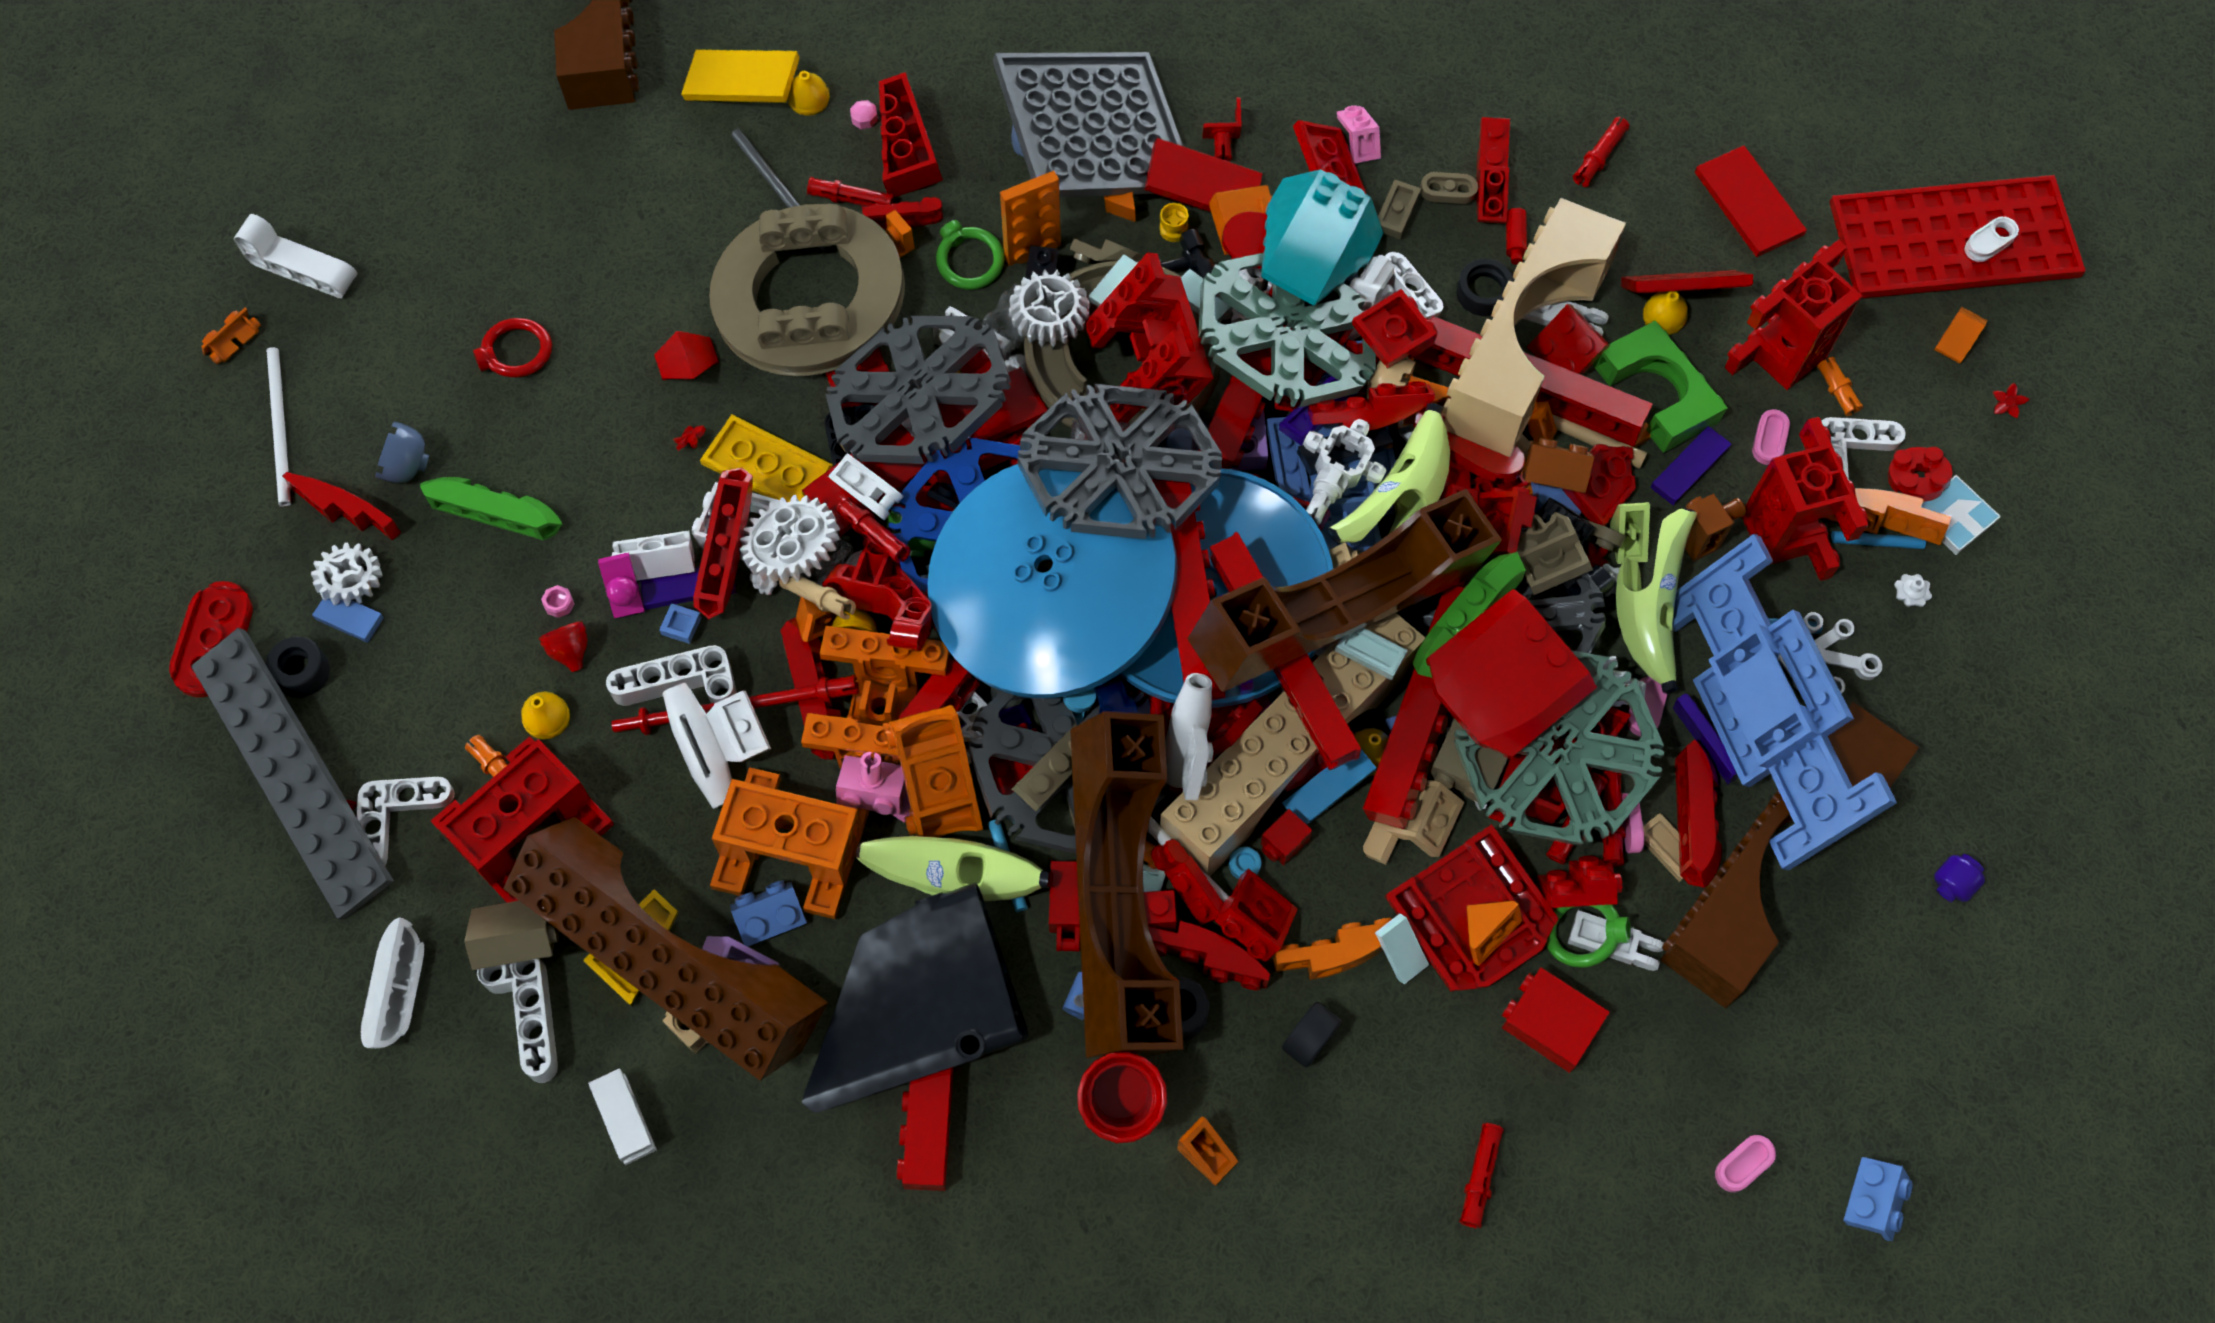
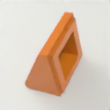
M1132 192L1123 195L1104 196L1106 212L1136 222Z

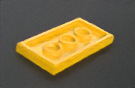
M696 50L681 95L686 101L786 102L800 56L797 51Z
M731 414L700 459L701 465L719 474H722L725 470L742 467L753 476V491L777 500L783 497L786 502H790L793 495H796L798 500L801 501L804 497L802 489L833 467V464Z

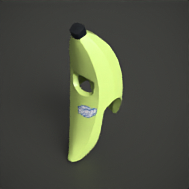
M1434 403L1427 404L1423 416L1416 425L1394 466L1383 481L1350 515L1328 528L1333 541L1338 543L1361 541L1390 507L1394 505L1395 519L1389 531L1390 534L1417 510L1439 501L1449 472L1450 460L1447 429L1441 417L1443 406Z
M1679 509L1663 519L1657 545L1652 582L1648 587L1642 590L1639 564L1628 559V556L1625 557L1617 577L1616 608L1623 640L1633 660L1651 679L1661 684L1664 694H1672L1679 689L1676 682L1673 619L1684 549L1697 516V512L1692 509Z
M900 836L859 843L856 849V858L872 871L889 880L916 888L930 895L941 892L946 893L976 882L981 890L984 901H998L1026 896L1040 888H1051L1052 872L1043 871L1032 861L1015 853L978 842L955 838Z

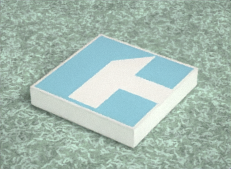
M1957 475L1951 479L1948 489L1946 488L1942 491L1940 497L1923 502L1921 506L1922 508L1951 516L1950 524L1942 543L1955 555L1966 548L2001 517Z

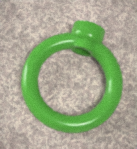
M958 220L950 221L941 228L940 235L943 240L937 249L936 264L940 274L948 283L957 288L976 290L990 285L999 277L1004 267L1005 254L1000 241L992 233L978 227H962ZM968 238L981 240L991 248L993 264L988 272L980 277H961L949 267L947 258L951 247L959 246Z
M1613 905L1590 906L1602 912L1607 920L1606 940L1597 950L1591 953L1573 954L1560 945L1556 935V928L1560 918L1574 907L1552 908L1559 919L1547 939L1546 947L1554 958L1565 965L1577 968L1597 965L1610 957L1619 943H1630L1631 925L1629 917H1620Z

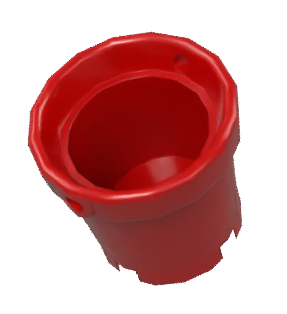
M1131 1052L1109 1053L1095 1060L1082 1075L1077 1090L1078 1110L1086 1126L1099 1138L1114 1143L1135 1142L1151 1134L1162 1121L1167 1106L1166 1084L1158 1068L1145 1057Z

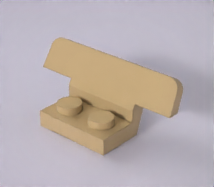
M1429 762V765H1428V768H1427V771H1426L1427 777H1428V775H1429V773H1430V770H1431V768H1432L1434 762H1433V763ZM1427 780L1424 790L1419 791L1417 795L1415 816L1413 820H1408L1406 828L1401 829L1374 822L1363 845V851L1368 858L1386 865L1398 838L1411 840L1431 857H1439L1464 802L1441 782Z

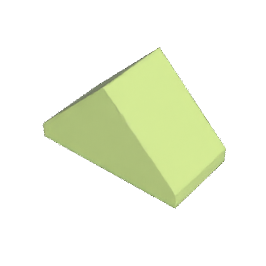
M1649 502L1618 504L1610 521V528L1626 537L1621 548L1614 547L1617 564H1622L1626 556H1628V559L1638 563L1648 562Z

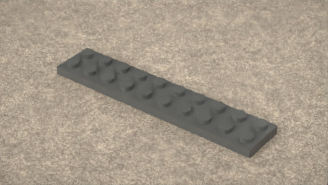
M237 628L191 667L337 919L345 920L394 882L248 633L244 629Z

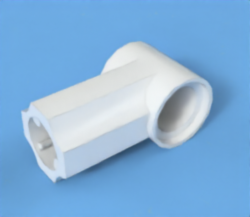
M1386 256L1372 257L1359 278L1355 277L1349 285L1350 288L1361 294L1360 298L1365 300L1362 307L1364 309H1369L1381 301L1383 289L1395 272V265Z

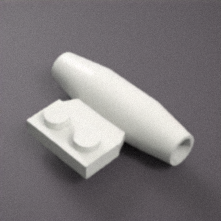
M1192 673L1187 676L1173 705L1165 740L1167 761L1166 783L1176 788L1183 787L1185 800H1198L1201 787H1205L1207 783V762L1211 763L1213 759V745L1207 741L1206 737L1212 715V681L1208 676L1201 673Z
M686 683L671 687L662 694L673 735L692 778L713 809L723 806L732 780L728 761L743 762L770 750L769 742L746 691L738 692L715 703L706 714Z

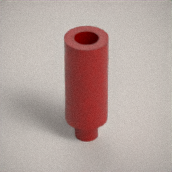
M1512 208L1507 211L1506 255L1511 257L1512 264L1518 265L1519 262H1523L1522 257H1524L1527 249V212L1522 208Z

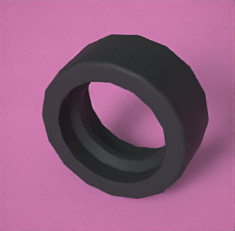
M1484 258L1470 262L1460 273L1456 290L1459 303L1465 310L1474 315L1491 316L1497 300H1504L1502 294L1509 280L1514 282L1512 273L1497 260ZM1475 277H1489L1499 283L1502 287V292L1495 298H1482L1472 293L1468 288V283Z

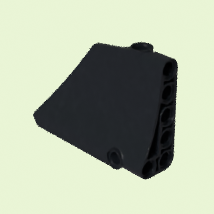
M976 882L946 893L941 892L915 901L916 905L861 935L828 1031L802 1099L804 1106L813 1112L819 1113L975 1060L988 1053L1024 1042L1028 1038L1027 1026L986 904ZM966 1035H974L978 1038L980 1042L978 1051H970L965 1047L964 1038Z

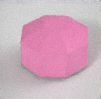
M868 100L857 101L850 108L852 124L859 129L872 128L878 121L876 105Z
M559 585L546 589L541 599L547 614L557 618L570 614L575 604L569 589Z

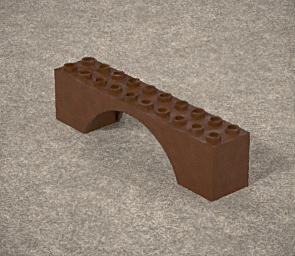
M592 0L575 19L554 30L556 76L568 110L635 103V92L639 91L637 74H634V69H638L636 54L632 52V47H636L634 30H630L631 25L634 24L632 7L628 8L629 3H633V0Z
M1465 489L1417 510L1409 519L1382 540L1351 560L1322 575L1284 587L1271 586L1266 577H1263L1211 600L1187 639L1223 693L1472 578L1502 539L1468 490Z
M1852 702L1848 708L1854 719L1827 737L1852 786L1877 772L1883 774L1890 788L1919 747ZM1779 790L1662 946L1666 953L1660 961L1725 1009L1745 990L1779 942L1765 916L1760 894L1761 862L1769 839L1774 832L1793 821Z
M1104 711L1070 729L1086 1058H1101L1115 1052H1131L1142 1057H1150L1183 1049L1179 980L1166 969L1155 949L1146 918L1143 893V860L1147 830L1158 795L1167 781L1164 715Z
M572 817L527 836L503 888L758 1080H763L801 1054L828 1003L826 1000L776 964H751L724 958L700 949L662 927L638 905L629 893L621 875L620 865L623 852L577 818Z

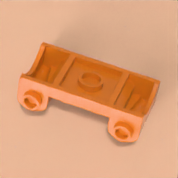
M950 705L889 722L890 729L884 731L889 749L895 748L899 756L911 806L909 809L910 816L905 817L909 835L941 837L958 831L983 830L960 721L954 707Z

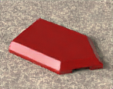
M1594 445L1588 452L1594 456L1586 493L1562 488L1564 493L1589 521L1605 526L1612 518L1618 504H1623L1635 490V476H1632L1631 460L1634 459L1633 447Z

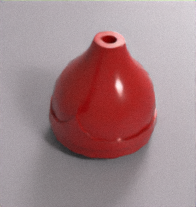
M583 621L570 623L539 637L541 646L550 658L565 665L571 672L583 668V657L588 644L586 627Z

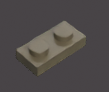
M1394 179L1378 215L1384 234L1401 239L1420 196L1421 188Z

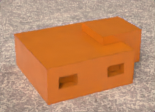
M1268 185L1214 194L1209 204L1221 246L1223 230L1230 218L1236 214L1248 211L1266 213V207L1273 195H1270ZM1222 246L1224 255H1229L1228 252H1225V250H1224V248H1223V246Z

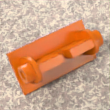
M246 307L240 312L235 310L225 319L224 323L226 325L218 332L212 330L202 340L203 345L201 346L204 355L211 352L212 354L209 355V358L217 365L221 361L225 363L239 350V347L232 340L236 338L245 345L259 332L258 328L261 324L254 317L250 320L247 319L249 315Z

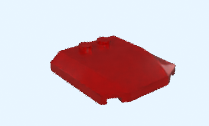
M1514 589L1509 591L1426 659L1427 666L1430 668L1433 680L1432 687L1436 697L1477 745L1497 751L1508 759H1511L1597 688L1590 672L1529 600Z
M1492 824L1384 896L1397 915L1402 914L1408 919L1424 955L1450 992L1487 988L1543 950L1553 927L1559 919ZM1515 901L1519 904L1522 922L1479 966L1473 962L1469 943L1467 905Z

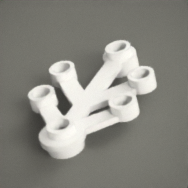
M1816 612L1808 613L1803 619L1810 633L1817 632L1823 625L1822 616ZM1808 619H1814L1817 622V627L1810 626ZM1848 619L1839 620L1832 630L1814 640L1825 663L1854 669L1856 675L1863 680L1874 679L1882 670V662L1874 654L1867 653L1857 657L1825 650V648L1838 640L1848 639L1853 634L1854 625ZM1840 625H1843L1848 629L1847 634L1840 632ZM1780 654L1777 660L1782 664V666L1784 667V669L1787 671V673H1788V674L1790 675V677L1792 678V676H1791V674H1790V672H1789V670H1788V668H1787V666H1786V664H1785V662H1784V660H1783V658H1782V656H1781V654ZM1865 661H1871L1875 668H1867ZM1833 677L1842 694L1845 690L1844 681L1839 677ZM1792 678V684H1793V686L1798 690V688H1797V686H1796V684H1795V682H1794V680H1793V678Z

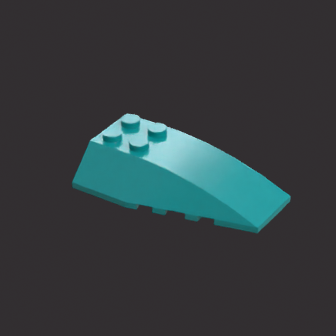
M1321 169L1283 178L1266 207L1267 219L1264 228L1266 229V236L1263 242L1265 251L1262 256L1261 277L1315 306L1328 296L1336 286L1342 285L1347 277L1355 275L1360 267H1365L1370 262L1383 235L1372 198L1365 194L1362 189L1350 186L1341 181L1335 174L1324 172Z

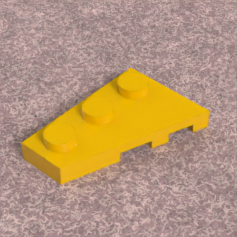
M655 889L639 904L652 919L670 931L678 911ZM589 954L583 960L584 963L632 1006L639 990Z

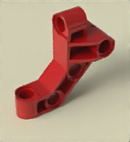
M873 542L865 546L856 566L848 564L836 565L822 583V587H832L840 596L854 601L856 609L888 615L893 624L890 638H886L887 645L917 652L922 650L931 634L932 604L900 566Z

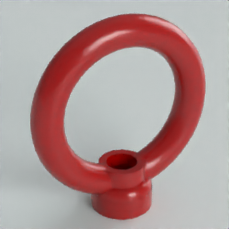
M511 318L491 327L484 335L481 347L474 349L473 354L481 372L490 369L505 377H524L537 372L547 363L552 352V340L547 330L539 323L526 318ZM522 329L536 335L540 342V350L532 361L524 365L509 366L497 360L493 351V345L496 339L503 333Z

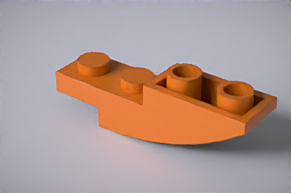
M1855 488L1857 501L1860 507L1865 509L1868 516V526L1865 531L1877 534L1879 528L1883 527L1941 545L1950 524L1951 516L1922 508V498L1892 491ZM1835 515L1823 517L1838 522Z
M1392 918L1378 919L1374 921V924L1361 926L1359 922L1345 924L1342 926V929L1337 930L1335 936L1336 943H1331V940L1325 939L1312 943V946L1299 948L1298 944L1284 945L1280 951L1274 954L1275 972L1308 968L1309 978L1314 980L1345 972L1359 966L1383 951L1375 932L1391 921Z

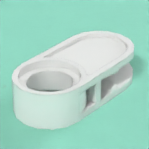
M1998 217L1970 236L1964 248L1966 255L1971 260L1977 262H1984L2014 241L2018 235V225L2008 217ZM2001 227L2009 232V236H2000L1995 228Z

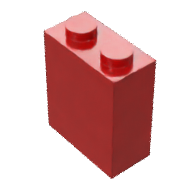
M1540 967L1535 976L1528 973L1519 987L1523 995L1518 1003L1512 999L1501 1015L1507 1019L1502 1029L1570 1073L1581 1059L1609 1014V1011Z

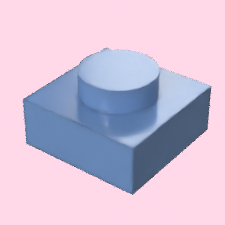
M671 603L659 631L663 636L690 644L702 618L700 612Z

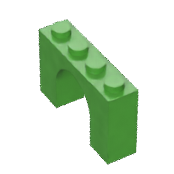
M1656 321L1610 343V347L1603 351L1602 355L1592 364L1609 386L1640 372L1659 374L1674 385L1679 395V402L1655 414L1646 429L1663 453L1700 434L1707 426L1713 427L1718 424L1728 409L1723 399L1714 392L1704 376L1694 368L1686 354L1680 351L1670 339L1669 334Z

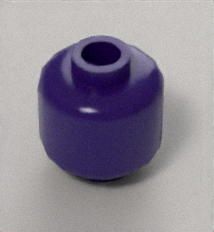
M1967 854L1949 856L1934 874V880L1939 886L1936 889L1937 893L1951 903L1955 899L1961 902L1970 901L1985 883V877L1982 874L1984 868Z

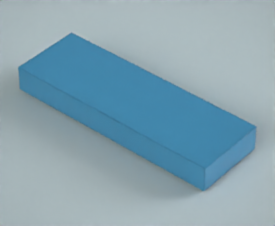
M1361 749L1359 759H1353L1331 771L1326 767L1283 801L1282 804L1287 810L1290 809L1308 825L1373 774L1377 767Z

